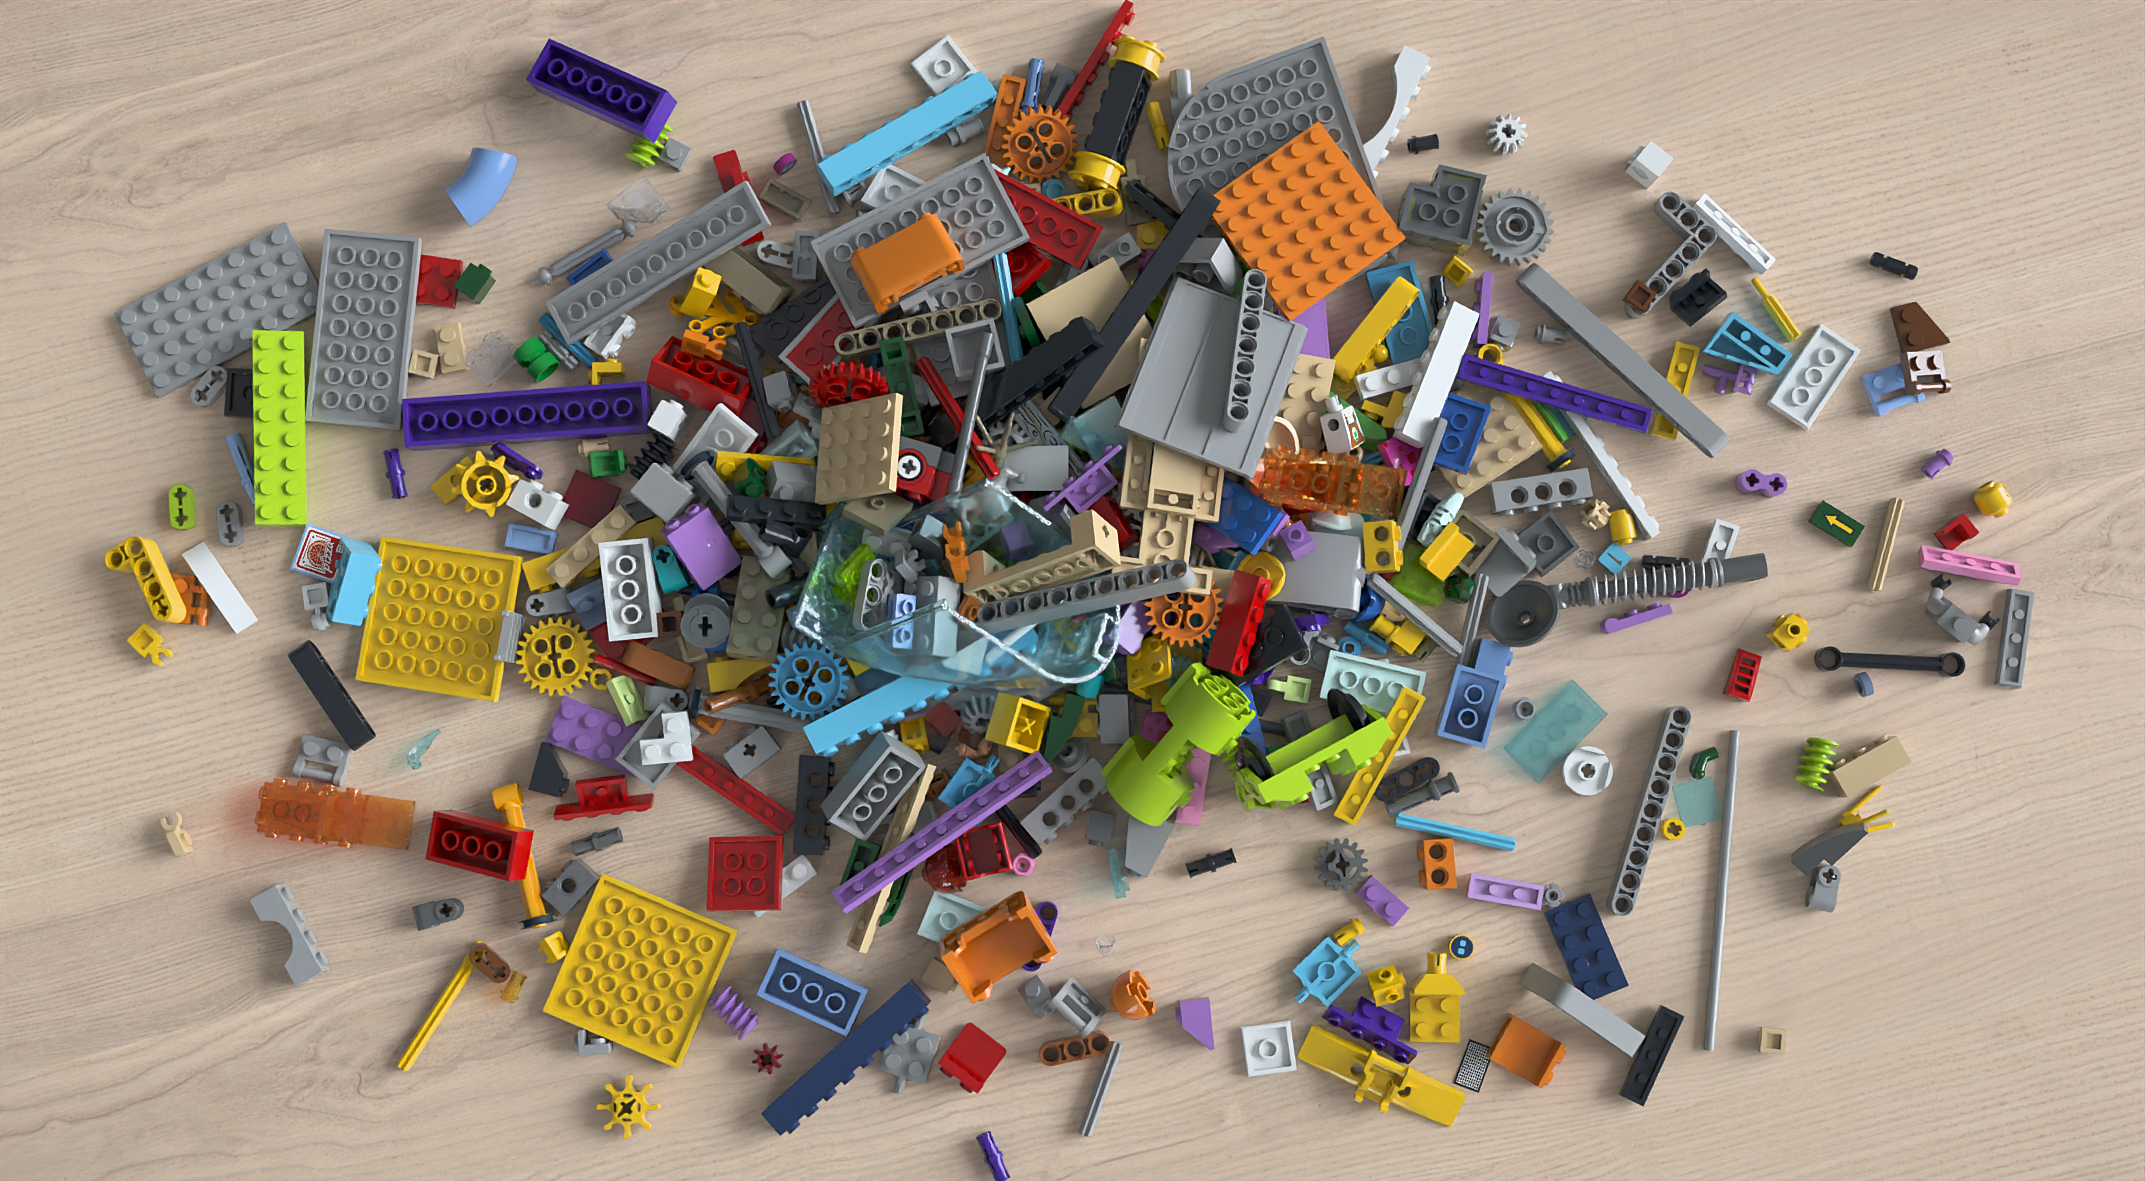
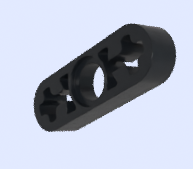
M1424 757L1381 779L1373 793L1375 798L1379 801H1390L1435 778L1440 771L1439 763L1432 757ZM1425 761L1428 764H1433L1432 774L1429 775L1428 772H1424L1419 775L1422 780L1418 781V776L1412 768L1416 766V771L1421 770L1425 767ZM1404 772L1410 773L1413 777L1412 784L1407 787L1403 786L1399 781L1400 775ZM1394 777L1395 784L1400 791L1397 792L1396 788L1388 791V797L1379 795L1380 785H1392L1393 782L1390 779Z

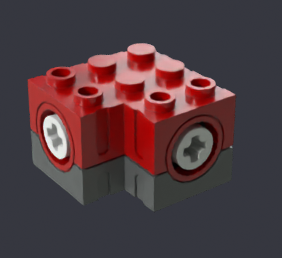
M900 436L896 492L891 493L904 498V495L908 496L913 500L912 502L927 506V503H932L937 510L950 513L951 509L957 511L956 506L944 503L955 454L945 452L941 447ZM967 463L964 474L970 468V465Z

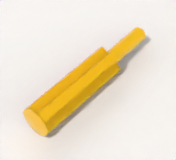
M1757 277L1753 278L1751 282L1763 298L1761 303L1787 341L1792 342L1796 340L1801 333L1774 294L1770 296Z

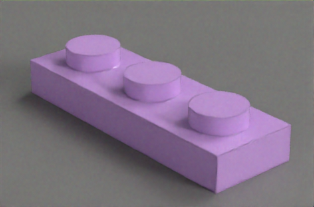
M1470 873L1466 897L1541 910L1544 886Z

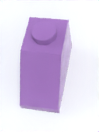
M1205 997L1179 1000V1006L1175 1007L1176 1021H1181L1182 1027L1209 1050L1215 1049L1210 999Z

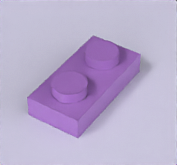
M1372 875L1355 893L1393 927L1409 909Z

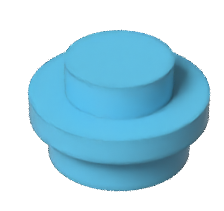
M1054 178L1046 180L1041 188V194L1050 199L1063 197L1065 193L1063 183Z

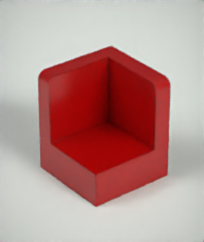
M1961 514L1952 518L1933 535L1946 550L1953 551L1965 540L1974 538L1980 532L1965 514Z

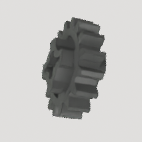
M1334 838V845L1328 841L1325 842L1327 849L1319 848L1318 851L1322 856L1315 857L1314 859L1320 862V866L1314 868L1315 871H1321L1322 873L1318 876V879H1326L1324 885L1326 887L1334 884V891H1338L1340 886H1342L1344 891H1348L1349 884L1356 888L1357 884L1355 881L1357 879L1364 881L1361 872H1368V869L1363 867V863L1368 862V859L1361 858V855L1365 852L1364 849L1357 851L1358 843L1354 842L1350 846L1349 839L1347 838L1343 840V843H1340L1338 838ZM1343 848L1350 850L1355 855V858L1346 856ZM1333 851L1334 856L1330 862H1325L1328 854ZM1340 857L1342 861L1347 862V866L1343 867L1342 872L1340 868L1335 867V864L1339 863ZM1353 867H1357L1355 874L1349 879V872ZM1327 872H1335L1338 875L1339 881L1332 879Z

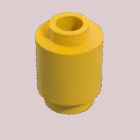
M1629 509L1610 512L1609 526L1612 541L1618 542L1619 546L1632 544L1633 539L1637 538L1633 514H1630Z

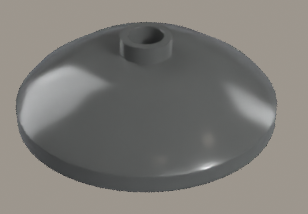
M1533 580L1519 581L1502 597L1494 595L1486 610V624L1490 633L1497 641L1510 647H1527L1540 642L1554 629L1559 617V604L1554 593L1546 585Z

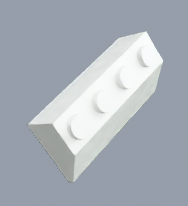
M654 537L598 543L609 641L658 637L656 613H662L658 573L652 560V553L655 549Z

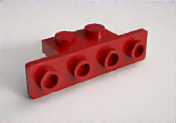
M735 150L713 156L724 193L744 181H748L751 185L747 171H742ZM760 231L742 242L741 245L747 246L764 240L763 232Z
M625 774L576 780L575 787L579 802L557 805L554 812V820L571 821L579 817L595 818L603 814L619 815L627 811L644 812L652 808L654 794L629 796Z

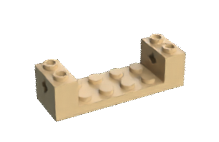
M1086 510L1070 517L1072 544L1064 545L1050 553L1040 554L1036 558L1021 561L1014 566L1006 568L985 551H975L967 556L970 570L966 571L967 581L963 582L964 593L971 596L981 605L987 602L1070 584L1118 567L1121 563L1117 530L1093 510Z

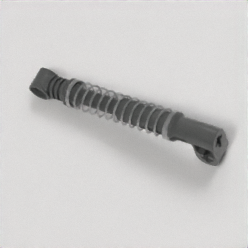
M1764 553L1722 560L1711 557L1707 559V562H1703V559H1701V563L1694 564L1691 560L1690 565H1684L1681 562V566L1674 567L1672 563L1669 568H1665L1662 565V569L1655 570L1652 567L1651 574L1646 575L1643 568V575L1636 576L1633 569V577L1629 578L1626 577V572L1623 571L1624 578L1617 579L1614 572V580L1607 581L1606 574H1604L1603 582H1598L1597 576L1586 577L1584 581H1580V585L1578 582H1574L1573 586L1572 583H1568L1567 587L1566 584L1549 585L1547 587L1554 593L1559 604V610L1569 608L1570 604L1572 607H1575L1576 603L1578 606L1584 603V605L1590 607H1598L1600 600L1603 605H1606L1608 598L1615 604L1617 596L1625 603L1627 595L1630 596L1631 600L1635 601L1637 593L1644 600L1647 592L1650 597L1654 598L1656 594H1660L1663 597L1667 592L1671 595L1675 591L1683 594L1685 589L1693 592L1698 587L1702 591L1704 586L1714 589L1721 587L1723 583L1760 580L1768 576V568Z

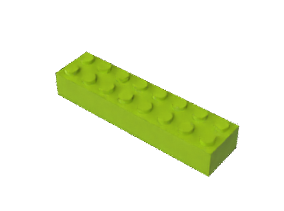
M252 330L254 528H306L304 331Z

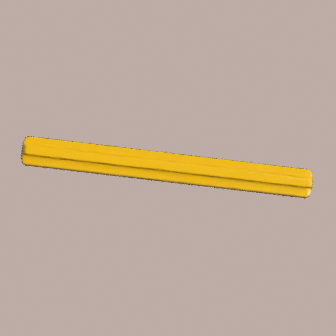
M478 940V941H475L474 944L483 943V942H481V941ZM477 950L475 952L476 960L482 958V956L485 953V950H483L482 952H479ZM469 952L398 1060L397 1066L402 1070L407 1071L412 1067L475 969V966L470 962Z

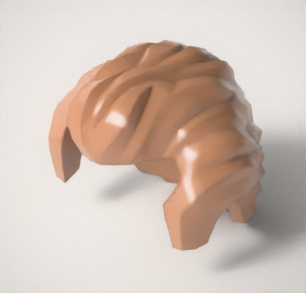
M960 724L955 731V741L957 742L954 748L955 752L964 759L968 757L970 760H976L985 757L994 742L985 740L987 731L983 732L981 736L977 731L971 734L968 729H962L963 725Z

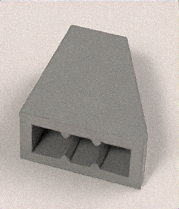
M1128 813L1125 866L1129 868L1127 873L1138 879L1141 876L1147 878L1175 825L1167 821L1161 826L1148 825Z

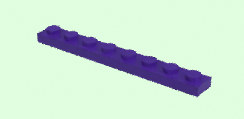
M1464 354L1456 379L1643 434L1647 432L1653 411L1651 408Z

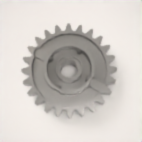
M1511 188L1508 189L1506 195L1499 191L1498 199L1492 195L1489 198L1490 203L1485 202L1482 206L1484 210H1480L1478 216L1482 218L1476 221V225L1481 228L1475 234L1482 235L1478 244L1485 243L1486 246L1483 252L1490 250V259L1498 256L1499 264L1504 259L1507 260L1508 266L1513 261H1516L1517 266H1520L1523 259L1529 264L1531 256L1538 259L1540 256L1539 251L1545 252L1547 249L1544 244L1551 242V239L1547 236L1552 235L1554 232L1553 229L1548 228V226L1554 223V220L1547 219L1551 211H1544L1543 208L1546 202L1538 204L1539 196L1532 199L1530 197L1531 191H1528L1526 195H1522L1521 188L1518 189L1516 194L1513 193ZM1509 223L1518 224L1520 231L1513 232L1509 228Z

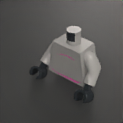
M1940 574L1931 581L1933 589H1931L1926 604L1928 610L1925 614L1963 644L1966 641L1972 645L1979 644L2000 619H1992L1989 615L1991 611H1988L1979 620V623L1943 596V591L1952 583L1950 579L1945 582L1942 577L1943 574Z

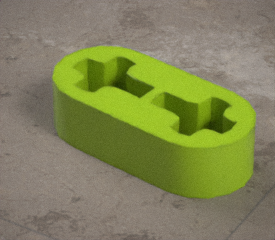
M177 484L169 491V516L171 525L183 531L193 528L196 522L195 494L191 487ZM181 490L187 493V496L183 497L182 500L177 498V494H180ZM182 509L183 515L188 517V521H184L183 524L178 522V518L182 517Z

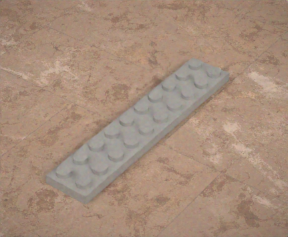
M744 181L545 303L567 345H572L694 272L698 267L704 266L769 227L771 223L749 182Z

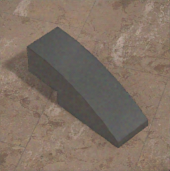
M1861 822L1823 833L1791 854V863L1805 875H1808L1823 860L1832 866L1868 834V826Z

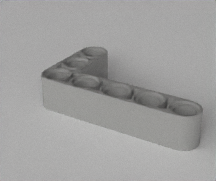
M1669 191L1664 193L1655 202L1654 211L1684 242L1644 283L1648 287L1650 284H1654L1659 289V294L1655 296L1645 312L1641 315L1625 304V313L1631 319H1640L1649 312L1717 238L1715 228L1675 192ZM1664 200L1672 204L1671 210L1663 206ZM1682 216L1689 219L1690 226L1682 224ZM1699 233L1707 236L1708 241L1706 243L1699 239ZM1682 250L1690 252L1691 260L1683 257ZM1666 267H1671L1675 271V277H1670L1666 273Z
M1532 963L1520 982L1522 986L1560 1008L1631 1057H1633L1645 1038L1642 1033L1580 990L1535 963Z

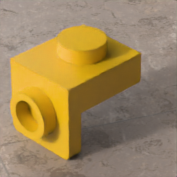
M604 359V362H592V369L588 371V382L592 385L601 384L602 377H626V367L619 363L617 359Z

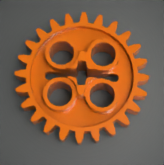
M1038 104L1037 111L1028 106L1027 114L1020 109L1021 117L1018 119L1012 115L1011 118L1014 124H1005L1009 133L1004 132L1001 134L1007 140L1000 143L1002 148L1007 149L1002 152V156L1008 158L1005 161L1006 165H1013L1011 168L1013 174L1020 171L1019 178L1021 180L1028 175L1029 183H1032L1034 177L1037 178L1040 184L1044 177L1047 180L1051 179V175H1055L1059 179L1060 170L1068 172L1066 164L1074 165L1070 156H1075L1076 151L1073 148L1079 146L1078 141L1072 140L1078 137L1076 131H1071L1075 127L1072 122L1067 123L1069 120L1067 115L1060 118L1061 111L1059 109L1052 113L1050 105H1048L1045 111H1043L1041 104ZM1042 124H1050L1047 132H1039V127ZM1029 126H1032L1051 158V162L1046 161L1028 130ZM1021 136L1029 137V141L1025 145H1019L1018 139ZM1054 144H1061L1062 147L1059 152H1050ZM1034 156L1041 157V161L1037 165L1029 164L1030 159Z
M1211 580L1210 595L1208 597L1202 596L1199 602H1194L1191 594L1185 593L1184 598V594L1178 592L1174 600H1169L1167 595L1150 598L1148 602H1143L1144 606L1149 607V610L1144 612L1143 615L1151 616V619L1146 624L1155 625L1152 634L1161 632L1160 641L1169 637L1168 645H1173L1175 640H1177L1178 647H1183L1184 641L1187 642L1189 647H1193V639L1202 644V635L1211 638L1208 630L1217 629L1213 623L1214 621H1219L1220 617L1217 616V612H1222L1223 608L1218 607V603L1224 601V598H1216V594L1221 589H1212L1215 580ZM1183 600L1185 604L1189 605L1188 610L1186 609L1184 612L1178 609V605L1183 604ZM1172 611L1176 616V620L1172 625H1167L1164 620L1166 613ZM1183 613L1184 628L1180 629V623L1182 620ZM1194 613H1197L1200 617V623L1196 627H1192L1189 623V618Z

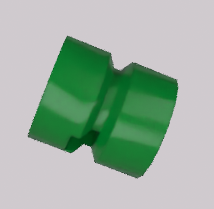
M533 337L524 342L515 351L513 358L522 368H527L528 375L536 383H540L556 371L560 362L551 352H545L546 347L537 337Z

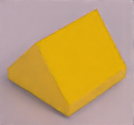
M1454 256L1441 273L1460 288L1473 270Z

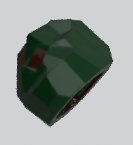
M1462 575L1448 577L1442 589L1445 598L1458 604H1466L1474 589L1475 581Z

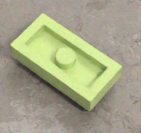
M622 675L606 682L626 727L650 717L647 710H643L644 704L631 677Z

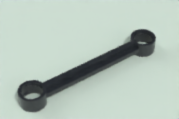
M1829 646L1819 649L1814 656L1815 665L1822 671H1834L1839 667L1935 671L1944 677H1956L1965 670L1964 658L1955 652L1945 653L1939 657L1846 653L1841 652L1836 647ZM1826 650L1832 651L1836 656V663L1830 668L1824 666L1821 661V655ZM1948 656L1955 658L1958 664L1957 670L1952 674L1948 673L1943 665L1945 658Z

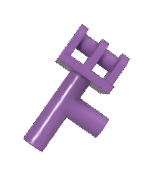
M1741 364L1739 372L1735 373L1704 365L1702 374L1718 378L1714 391L1717 394L1724 395L1727 383L1731 381L1735 382L1734 393L1739 392L1751 395V385L1755 384L1753 379L1758 374V370ZM1742 373H1747V376L1743 377ZM1739 382L1744 383V386H1738Z

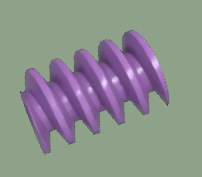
M727 985L707 1004L713 1002L712 1012L720 1009L717 1016L718 1019L727 1016L724 1023L725 1026L734 1024L731 1030L732 1033L741 1031L738 1037L740 1041L758 1024L756 1020L759 1014L756 1013L750 1016L752 1007L749 1006L743 1009L745 999L736 1001L739 993L729 994L732 986Z

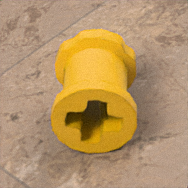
M1381 612L1373 620L1368 630H1374L1389 644L1401 627L1398 624L1394 625Z

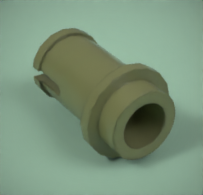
M1427 634L1412 653L1422 663L1425 662L1436 647H1440Z

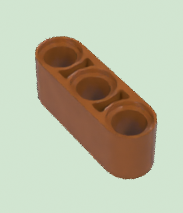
M633 640L630 641L621 660V663L685 691L696 670L695 667Z
M1098 1030L1092 1031L1085 1039L1081 1035H1074L1048 1041L1041 1046L1039 1058L1044 1065L1055 1066L1100 1056L1109 1050L1110 1039L1105 1032ZM1097 1036L1103 1037L1106 1041L1102 1049H1096L1092 1046V1040ZM1072 1042H1078L1082 1047L1081 1052L1071 1054L1067 1049L1068 1045ZM1048 1047L1057 1050L1058 1055L1053 1060H1048L1044 1057L1043 1052Z

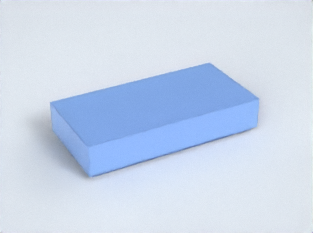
M509 523L504 547L548 555L555 550L558 533Z

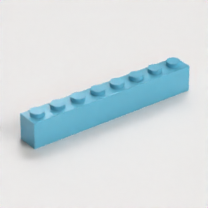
M982 70L976 74L971 73L959 84L946 87L938 96L927 98L917 108L906 110L896 120H888L877 131L867 132L856 143L846 144L835 155L824 157L818 164V174L835 197L943 135L955 126L995 105L997 92Z

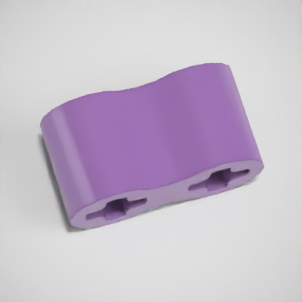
M1749 469L1736 477L1735 486L1743 494L1758 492L1764 497L1773 498L1784 493L1787 488V480L1778 473L1763 475L1755 469ZM1749 477V481L1753 482V485L1749 486V482L1745 481V478ZM1772 481L1773 485L1777 486V489L1773 490V486L1769 485V483Z

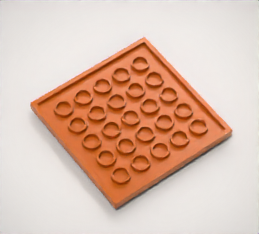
M1319 121L1213 195L1221 202L1210 218L1248 269H1258L1265 274L1267 280L1265 292L1282 315L1289 321L1294 320L1406 239Z

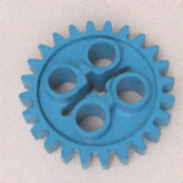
M804 640L802 647L797 642H794V650L788 646L785 647L786 656L779 653L777 658L780 662H773L771 665L777 671H770L769 673L770 677L775 678V680L769 682V686L776 687L771 696L779 695L780 697L776 704H785L783 712L792 709L793 718L797 713H801L802 720L805 719L807 714H810L812 721H814L817 713L822 718L826 716L825 710L829 713L834 712L833 705L837 707L842 705L838 698L845 699L847 696L842 690L849 689L850 684L844 682L850 678V674L843 673L848 665L839 664L843 656L835 658L833 655L836 649L834 648L828 652L826 651L827 643L820 648L818 647L817 640L814 641L812 646H809L808 641ZM797 660H807L809 668L801 669L797 665ZM818 660L820 664L812 679L813 682L810 684L804 699L801 700L799 696L806 684V678L809 676L815 661ZM828 669L832 673V678L823 679L820 676V670ZM795 681L799 685V690H789L787 682ZM810 692H819L822 700L818 702L813 701L810 698Z

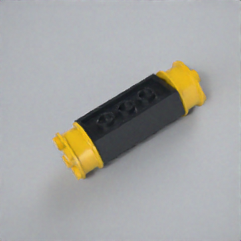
M1126 34L1115 40L1117 48L1114 57L1108 60V64L1111 67L1108 76L1109 85L1107 90L1104 89L1101 94L1099 112L1094 114L1092 126L1094 127L1091 135H1087L1084 144L1086 151H1077L1075 153V158L1077 159L1075 167L1068 173L1069 178L1076 182V187L1081 190L1089 191L1092 189L1096 191L1111 188L1117 193L1119 191L1117 183L1120 175L1125 174L1126 170L1123 165L1151 89V82L1158 80L1159 76L1156 72L1159 64L1165 61V55L1157 49L1158 45L1152 41L1146 40L1142 42Z

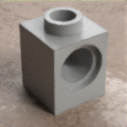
M785 370L764 377L763 383L768 405L779 412L791 410L798 396L795 377Z

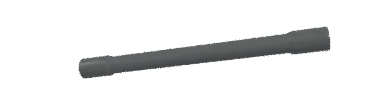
M980 332L976 360L959 440L944 503L948 505L959 506L963 487L962 481L987 363L995 337L994 334Z

